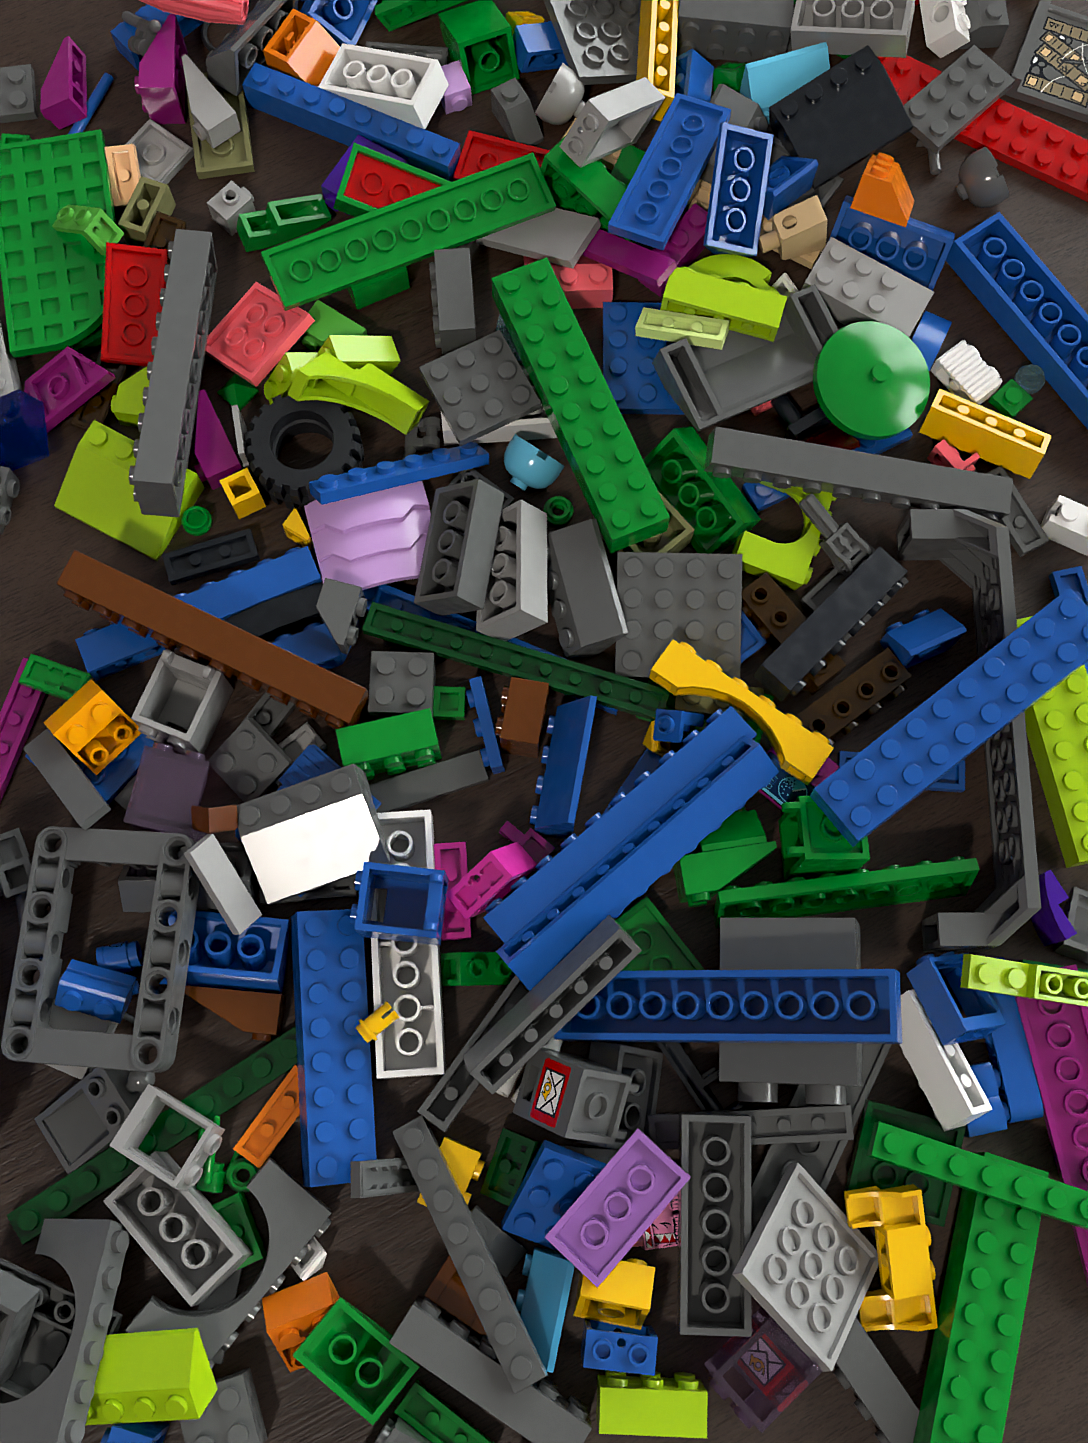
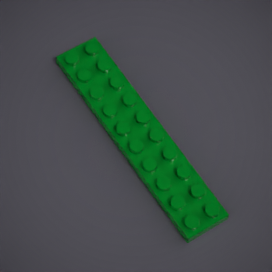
M532 152L261 252V257L282 306L287 311L434 256V250L453 249L555 211L556 204L536 157Z

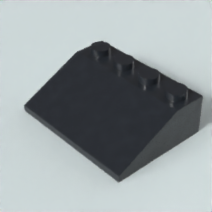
M869 45L769 107V126L791 157L817 159L818 167L812 184L814 190L913 129V124L883 64Z

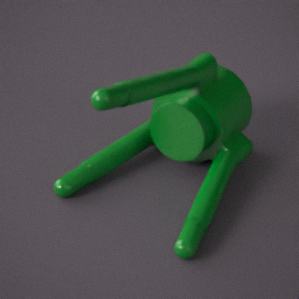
M216 1115L213 1122L219 1126L220 1116ZM204 1128L198 1130L197 1143L205 1132ZM216 1152L211 1156L209 1155L207 1161L202 1166L203 1173L197 1182L196 1189L211 1193H222L224 1184H228L226 1180L227 1169L224 1170V1163L215 1161ZM234 1152L228 1167L232 1162L240 1159L241 1155L238 1152Z

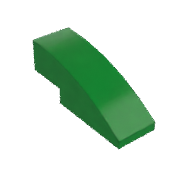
M321 194L272 201L267 203L266 210L239 214L236 230L246 252L278 245L302 236L331 221V214Z

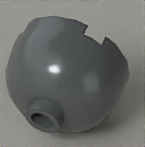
M987 147L978 149L965 158L958 172L960 183L955 186L962 201L968 199L973 206L978 208H990L1009 198V191L1003 174L999 175L996 168L998 164Z

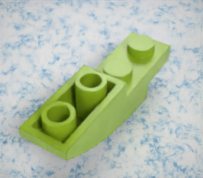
M973 954L963 955L961 988L1088 1007L1087 972Z

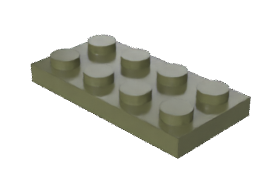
M207 72L203 73L204 76L208 79ZM211 83L236 112L241 129L240 132L213 149L206 139L203 141L199 139L192 127L195 122L191 113L186 86L198 179L255 172L244 89L235 96Z

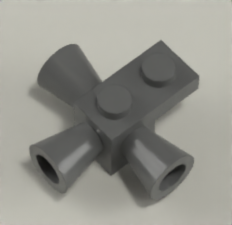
M16 828L0 834V897L5 894L7 899L15 898L19 927L21 929L32 859L21 829ZM45 908L44 916L46 917L49 914V912Z

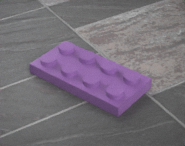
M637 1128L545 1238L598 1288L688 1182L691 1176Z

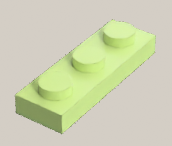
M643 307L635 330L636 336L670 342H678L686 338L689 345L722 350L729 332V320Z

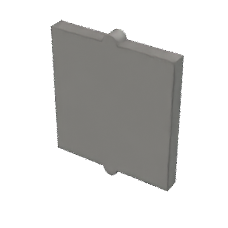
M233 405L231 407L238 454L243 467L248 468L250 474H253L245 453V448L247 447L245 442L247 426L238 405Z

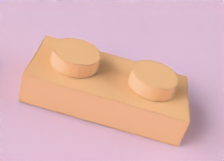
M134 144L105 147L114 207L117 209L126 208L141 178L136 146Z

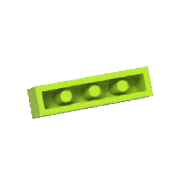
M677 267L668 278L660 310L729 320V330L774 342L787 296L780 295L774 290L757 289L744 282L735 283L724 280L718 275L694 272L688 267Z

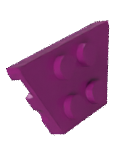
M67 346L25 381L24 395L26 400L23 407V416L28 418V431L22 433L23 441L32 446L115 379L114 374Z

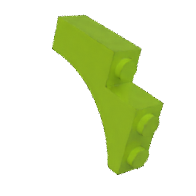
M329 335L318 352H285L265 382L264 394L269 400L270 405L273 403L272 398L281 395L282 398L288 396L292 385L289 380L293 371L298 366L303 367L312 357L317 358L324 352H328L354 370L356 368L361 369L370 362L388 375L400 363V358L392 336Z
M324 352L317 358L312 357L303 367L298 366L293 371L289 380L292 385L288 396L296 401L319 400L346 405L377 417L405 435L418 426L430 402L370 362L361 369L356 368L354 370L328 352Z

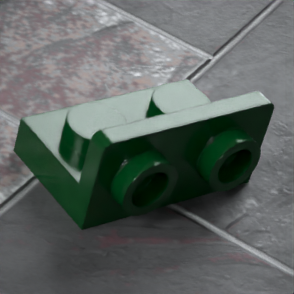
M503 1128L480 1193L509 1206L543 1142L531 1139L511 1129Z

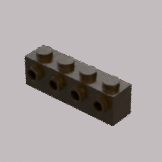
M767 572L742 590L741 610L755 626L756 630L766 641V644L768 643L774 651L807 619ZM829 653L823 659L827 664L815 677L809 673L804 678L807 684L803 690H808L814 695L843 671L846 664L837 654L833 657Z
M886 648L795 717L810 732L813 733L815 731L824 735L829 740V745L832 746L836 743L833 738L840 732H843L846 736L860 725L857 720L864 714H867L870 718L882 709L884 705L881 702L888 696L894 700L908 688L905 683L912 675L892 651Z

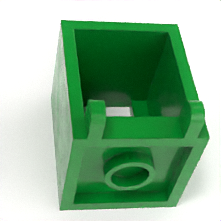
M798 796L794 802L781 804L782 812L785 813L778 820L784 881L795 877H803L805 880L815 879L827 873H836L837 876L846 875L860 869L870 860L868 836L852 847L810 796Z

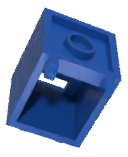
M364 862L363 870H357L355 890L359 891L358 904H352L350 924H354V930L362 937L441 945L447 897L445 894L447 893L449 881L445 870ZM375 889L387 890L383 922L371 921Z

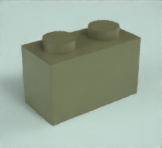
M141 176L118 223L119 228L124 232L123 236L127 244L143 247L157 211L169 216L172 215L176 203L167 184Z

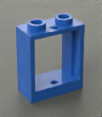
M950 951L939 957H935L934 954H928L919 958L915 962L917 966L906 973L943 1046L985 1038L1007 1024L990 992L960 987L963 955L969 953L954 954L953 951ZM942 976H946L967 1018L962 1017Z
M584 1318L580 1353L583 1368L655 1376L658 1337L652 1325L643 1324L641 1330ZM620 1328L622 1333L614 1332V1329Z

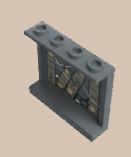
M1039 0L1010 74L1015 79L1012 88L1004 95L1088 123V16L1050 4L1052 0Z

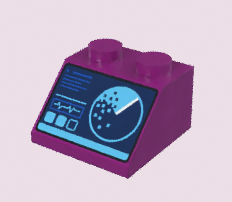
M771 747L766 754L779 773L771 779V782L765 788L758 791L782 811L781 804L794 802L798 796H810L813 789L833 774L839 766L828 757L813 780L806 785L780 767L776 752Z

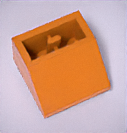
M293 8L265 46L263 52L268 68L318 87L340 46L317 20Z
M327 1272L262 1298L266 1332L290 1373L305 1368L292 1354L339 1298V1294Z

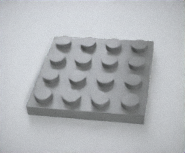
M797 1162L789 1164L732 1275L822 1372H829L835 1366L878 1268V1254L874 1246L857 1228L852 1229L848 1226L847 1216Z

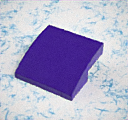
M1051 869L1039 874L1041 909L1031 917V921L1045 947L1067 940L1077 934V932L1058 905L1069 897Z

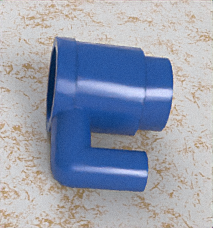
M124 941L97 947L96 960L99 967L126 973L134 971L136 967L143 966V954L138 941ZM138 981L135 983L133 995L139 993Z

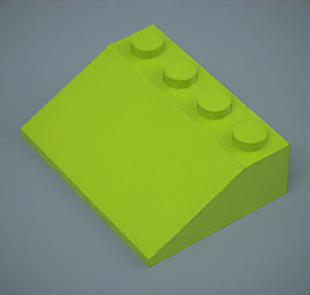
M94 420L77 445L54 506L158 562L181 526L184 512L195 504L205 487L198 474L187 468L180 517L142 514L139 502L134 501V485L129 484L130 466H135L136 463L133 453L134 440Z

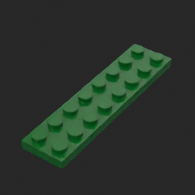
M958 856L939 863L921 861L914 866L901 867L900 865H890L882 870L870 872L868 869H858L850 874L839 876L836 873H827L818 878L805 880L803 877H795L787 882L777 884L764 881L757 883L753 887L741 888L737 885L728 886L722 891L717 892L713 914L715 928H720V918H797L966 896L980 869L976 858L965 859Z

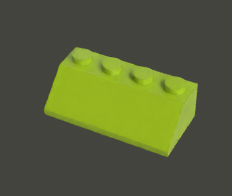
M198 1328L106 1335L103 1357L99 1364L94 1395L90 1403L85 1425L200 1419L218 1388Z

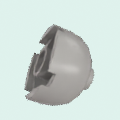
M562 63L540 102L535 115L543 121L553 125L567 123L572 116L577 118L585 106L586 102L582 100L585 92L584 83L578 80L572 68Z

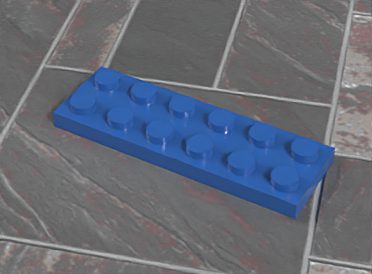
M676 93L608 223V233L664 250L717 145L720 123L729 122L731 109Z

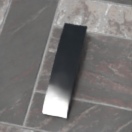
M323 581L267 600L236 613L223 621L265 641L274 640L277 638V634L305 626L307 620L320 617L316 605Z

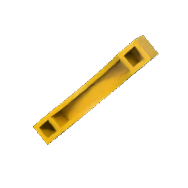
M673 639L650 671L649 678L675 696L697 695L710 697L742 711L767 736L776 752L780 767L806 785L813 780L834 749V747L829 745V740L824 735L815 731L813 733L802 726V722L797 717L789 713L785 715L775 708L776 705L769 698L763 695L758 697L748 690L749 687L745 682L736 677L731 679L722 672V668L717 663L709 659L703 660L696 655L694 648L685 642L678 643Z

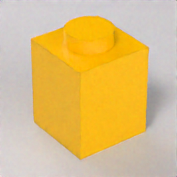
M248 468L219 480L239 519L266 507Z

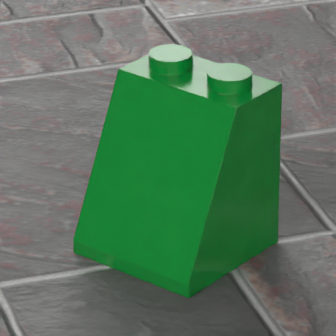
M478 0L438 13L443 41L446 47L449 48L452 61L459 60L471 86V95L497 87L513 78L520 79L511 25L492 0Z

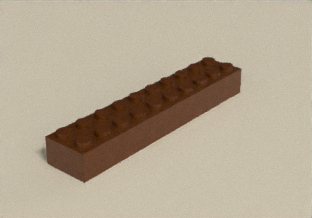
M74 550L56 583L65 591L63 596L71 600V603L86 611H89L92 607V610L100 614L101 618L115 625L120 620L122 621L121 624L128 627L130 632L142 638H146L147 634L151 635L150 638L157 641L156 643L165 649L174 652L175 648H179V651L185 654L187 659L201 665L206 661L209 663V666L222 672L226 678L230 679L233 674L238 677L237 679L242 682V685L256 692L263 688L267 690V694L271 695V699L286 706L290 701L296 704L295 707L299 709V712L308 717L316 719L317 715L322 716L328 722L327 725L334 729L357 725L369 702V694L366 688Z

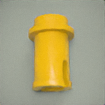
M387 1001L365 1020H358L360 1024L355 1028L367 1043L372 1039L374 1041L378 1040L376 1036L396 1019L400 1018L395 1010L384 1019L382 1018L392 1008Z

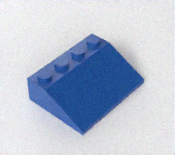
M590 695L557 706L556 716H549L547 733L552 734L550 746L544 745L541 763L546 764L544 776L538 775L535 793L541 794L539 806H532L529 823L535 825L534 831L539 835L567 839L573 834L597 696Z

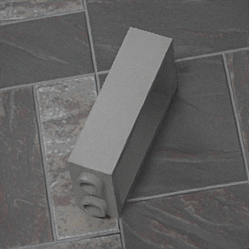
M644 77L588 99L559 147L581 168L637 142L666 97Z

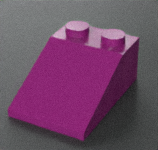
M176 14L168 15L139 63V76L134 78L136 93L141 94L143 111L148 113L150 119L157 124H186L187 93L181 57L185 54L188 56V51Z

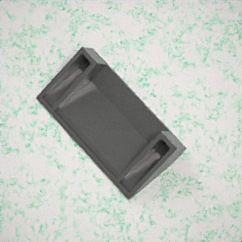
M814 284L789 295L786 299L774 342L729 330L722 350L689 345L685 338L661 348L652 364L665 390L699 432L812 383L816 357L822 346L838 331V328Z

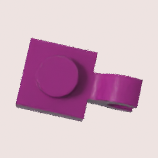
M506 821L499 830V833L511 843L519 842L537 864L555 849L554 846L531 827L524 835L509 821Z

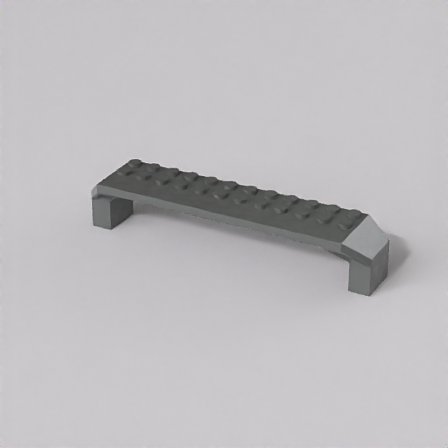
M910 509L896 531L897 560H940L972 589L978 660L1017 629L1009 527L966 509ZM1025 712L984 743L995 889L973 913H936L921 920L923 952H983L998 947L1041 909Z

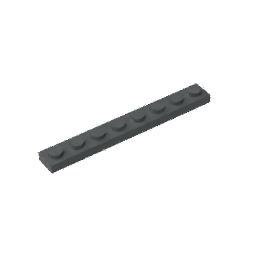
M421 1115L394 1130L393 1135L514 1394L545 1378L548 1376V1373L426 1118Z

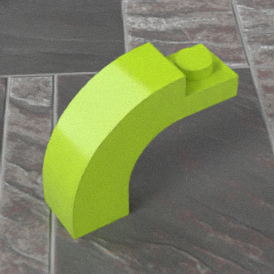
M734 254L713 255L703 258L688 267L694 272L706 275L714 274L731 282H744L757 289L778 292L776 288L768 285L772 272L757 261Z

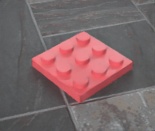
M255 282L208 335L205 354L257 387L281 360L285 352L291 349L315 320L308 312L299 307L285 311L278 294Z

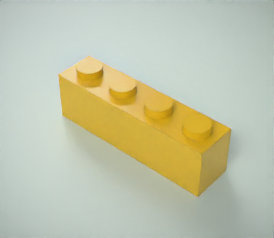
M939 389L919 431L932 439L939 441L944 439L950 446L973 455L977 452L981 459L998 466L1002 465L1003 468L1028 479L1032 477L1045 455L1052 436L942 389Z

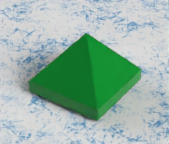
M235 374L217 394L231 406L238 405L241 411L259 393V390Z

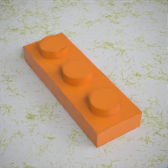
M297 1065L293 1066L233 1148V1150L259 1169L300 1115Z

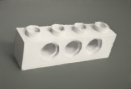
M919 0L926 46L938 57L942 58L970 42L968 29L971 27L964 7L967 4V0Z

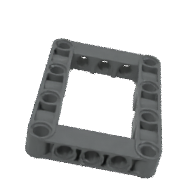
M56 826L47 827L39 833L35 842L1 1041L2 1052L8 1059L29 1063L161 1073L172 1066L176 1057L200 880L185 856L178 859V852L184 846H187L188 850L197 841L180 833L88 828L85 831L83 828ZM62 839L61 847L55 852L57 842ZM81 862L97 863L105 867H111V864L129 865L136 869H142V866L158 867L133 1035L51 1029L52 1026H49L53 999H56L63 961L60 959L63 936L68 930L73 900L71 887L74 869L78 868ZM51 904L50 913L45 917V908ZM176 911L177 920L173 925L169 926V916ZM37 970H39V972H40L39 979H38V981L34 984V982H33V976H34L35 972H36ZM166 978L167 988L160 994L159 983L162 979ZM27 1037L28 1047L23 1052L22 1043L23 1040ZM155 1046L157 1057L154 1062L150 1063L149 1052Z

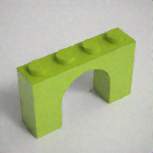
M760 482L762 485L791 496L798 505L805 496L811 494L804 492L801 487L791 486V488L782 489L774 487L773 483ZM821 491L814 494L832 516L829 508L831 502L837 498L833 497L830 492ZM802 511L804 526L797 541L785 544L776 543L744 531L737 537L732 554H742V571L758 577L767 572L776 584L795 591L803 584H807L811 578L813 567H810L813 556L816 557L820 551L819 543L822 539H819L821 533Z

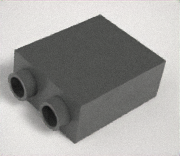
M720 918V970L861 969L860 925L856 918ZM719 1042V1081L738 1083L737 1101L778 1103V1084L805 1085V1104L847 1105V1086L863 1087L862 1044Z

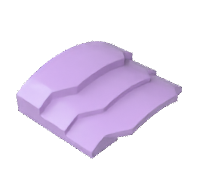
M422 481L324 505L314 500L304 506L323 583L325 578L360 586L362 590L387 583L419 578L431 517L430 506Z

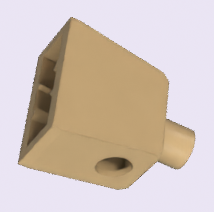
M815 195L772 217V231L759 236V246L762 253L777 248L781 259L787 260L825 248L827 218L818 196Z

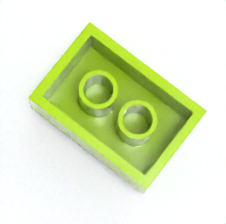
M605 1370V1375H597L596 1421L599 1434L707 1439L708 1392L701 1380L695 1379V1374L678 1372L674 1373V1378H660V1372H655V1376L640 1374V1377L626 1376V1372Z

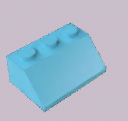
M819 43L745 64L740 94L759 104L769 124L770 106L830 69L827 43Z

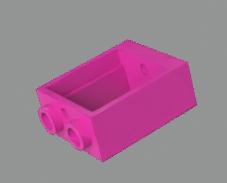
M519 842L490 851L445 895L464 918L468 920L485 912L487 906L498 897L503 900L512 891L510 887L521 877H527L535 870L537 863ZM475 875L480 876L477 880L474 879Z

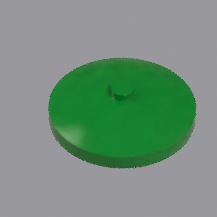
M862 321L841 328L822 346L814 364L813 387L822 411L835 426L857 438L883 440L902 433L920 417L929 398L930 376L921 351L907 335L884 323Z

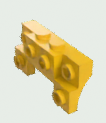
M911 1184L887 1189L873 1186L844 1191L848 1226L852 1229L874 1226L882 1289L868 1291L860 1306L858 1316L866 1332L877 1330H910L919 1332L938 1328L932 1282L935 1280L936 1274L934 1265L929 1257L928 1246L931 1245V1234L925 1224L922 1190Z

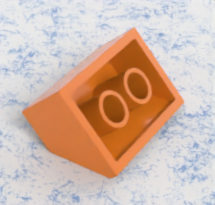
M878 153L877 156L871 155L850 208L906 228L915 200L899 163L894 162L892 156L884 153Z

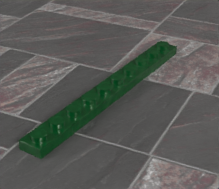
M372 602L362 629L363 634L423 652L434 653L437 656L506 677L549 683L550 690L581 699L590 695L597 696L596 704L655 721L656 709H665L670 694L664 688Z
M296 1026L181 1102L213 1121L216 1115L222 1116L289 1072L294 1065H297ZM169 1108L157 1117L138 1149L148 1156L155 1151L167 1152L202 1127L174 1109ZM110 1147L7 1214V1217L22 1245L27 1244L41 1234L44 1218H67L126 1179L140 1165Z

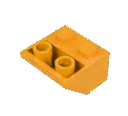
M92 679L43 722L51 733L95 775L99 774L141 734L138 731L139 726Z

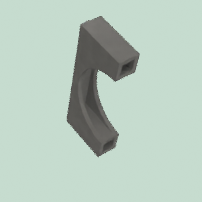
M269 1157L247 1183V1188L253 1193L263 1208L269 1228L267 1256L258 1276L252 1284L230 1302L206 1310L176 1308L152 1295L129 1322L126 1331L128 1333L198 1328L212 1369L215 1362L211 1359L220 1348L226 1351L239 1335L235 1330L245 1319L249 1323L262 1307V1304L259 1303L261 1298L267 1291L273 1294L286 1278L282 1273L289 1264L292 1263L296 1266L309 1249L305 1245L313 1235L319 1238L332 1222L328 1218L332 1214L331 1209L275 1160Z
M44 1218L35 1254L57 1261L66 1270L75 1294V1320L67 1348L49 1377L28 1395L12 1402L0 1403V1443H81L85 1434V1424L90 1403L94 1395L99 1364L103 1357V1347L112 1318L115 1296L121 1280L123 1262L129 1246L130 1233L121 1223L107 1219Z

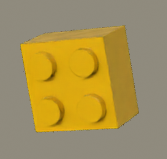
M640 1259L621 1260L598 1288L580 1272L573 1316L641 1330L650 1311L655 1267L647 1266V1263Z

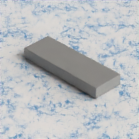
M214 834L205 835L183 853L233 935H240L262 915Z

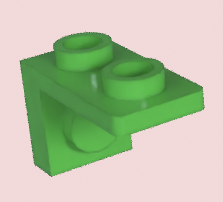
M67 205L58 212L57 220L52 225L56 231L82 234L104 256H106V242L117 244L124 235V232L101 208Z

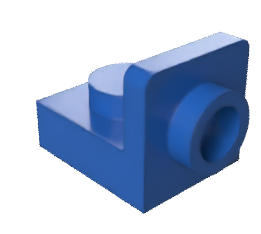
M656 709L653 739L655 741L681 743L683 731L690 732V726L703 727L704 714Z

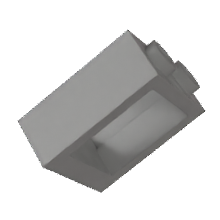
M148 1084L109 1146L175 1189L187 1191L189 1187H193L199 1181L203 1173L202 1166L208 1156L213 1155L220 1147L222 1142L221 1135L225 1129L162 1089ZM165 1105H168L206 1129L178 1174L138 1149Z

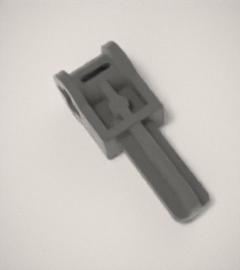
M814 494L805 496L799 502V507L824 536V539L819 543L820 547L841 574L849 577L859 563L872 555L869 545L857 535L849 523L845 522L838 525Z

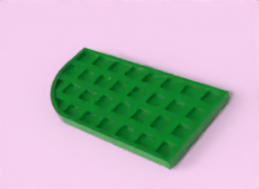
M101 129L0 145V271L9 349L14 358L58 351L67 346L70 347L89 336L103 322L106 256L101 255L82 234L60 232L52 227L57 220L58 212L67 205L101 208L116 224L105 154V140Z

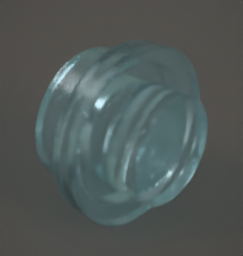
M1030 364L1021 367L1017 371L1014 380L1028 394H1034L1043 387L1045 376L1039 366Z

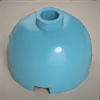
M516 434L509 442L504 453L505 468L513 476L510 482L524 491L528 486L534 489L548 487L558 478L565 467Z

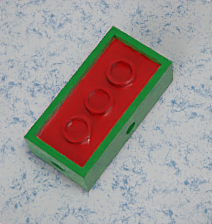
M354 143L333 208L357 217L448 184L451 181Z

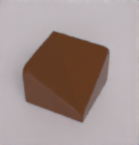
M236 805L213 808L191 806L192 829L195 831L211 834L236 830L238 828Z

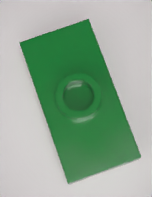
M30 654L18 682L23 686L68 700L92 676L81 670Z

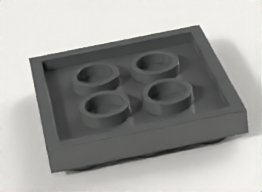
M500 330L419 367L422 378L460 447L541 409V402Z

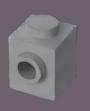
M232 180L207 202L212 219L231 236L237 232L236 227L239 214L256 211L253 204L254 197L245 187L240 188Z

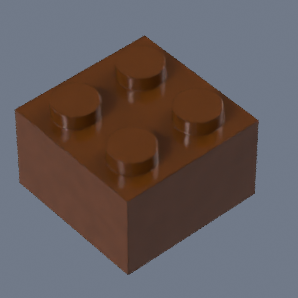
M511 677L510 686L503 687L501 712L504 713V717L498 716L495 729L497 741L501 746V753L538 759L548 704L549 683Z

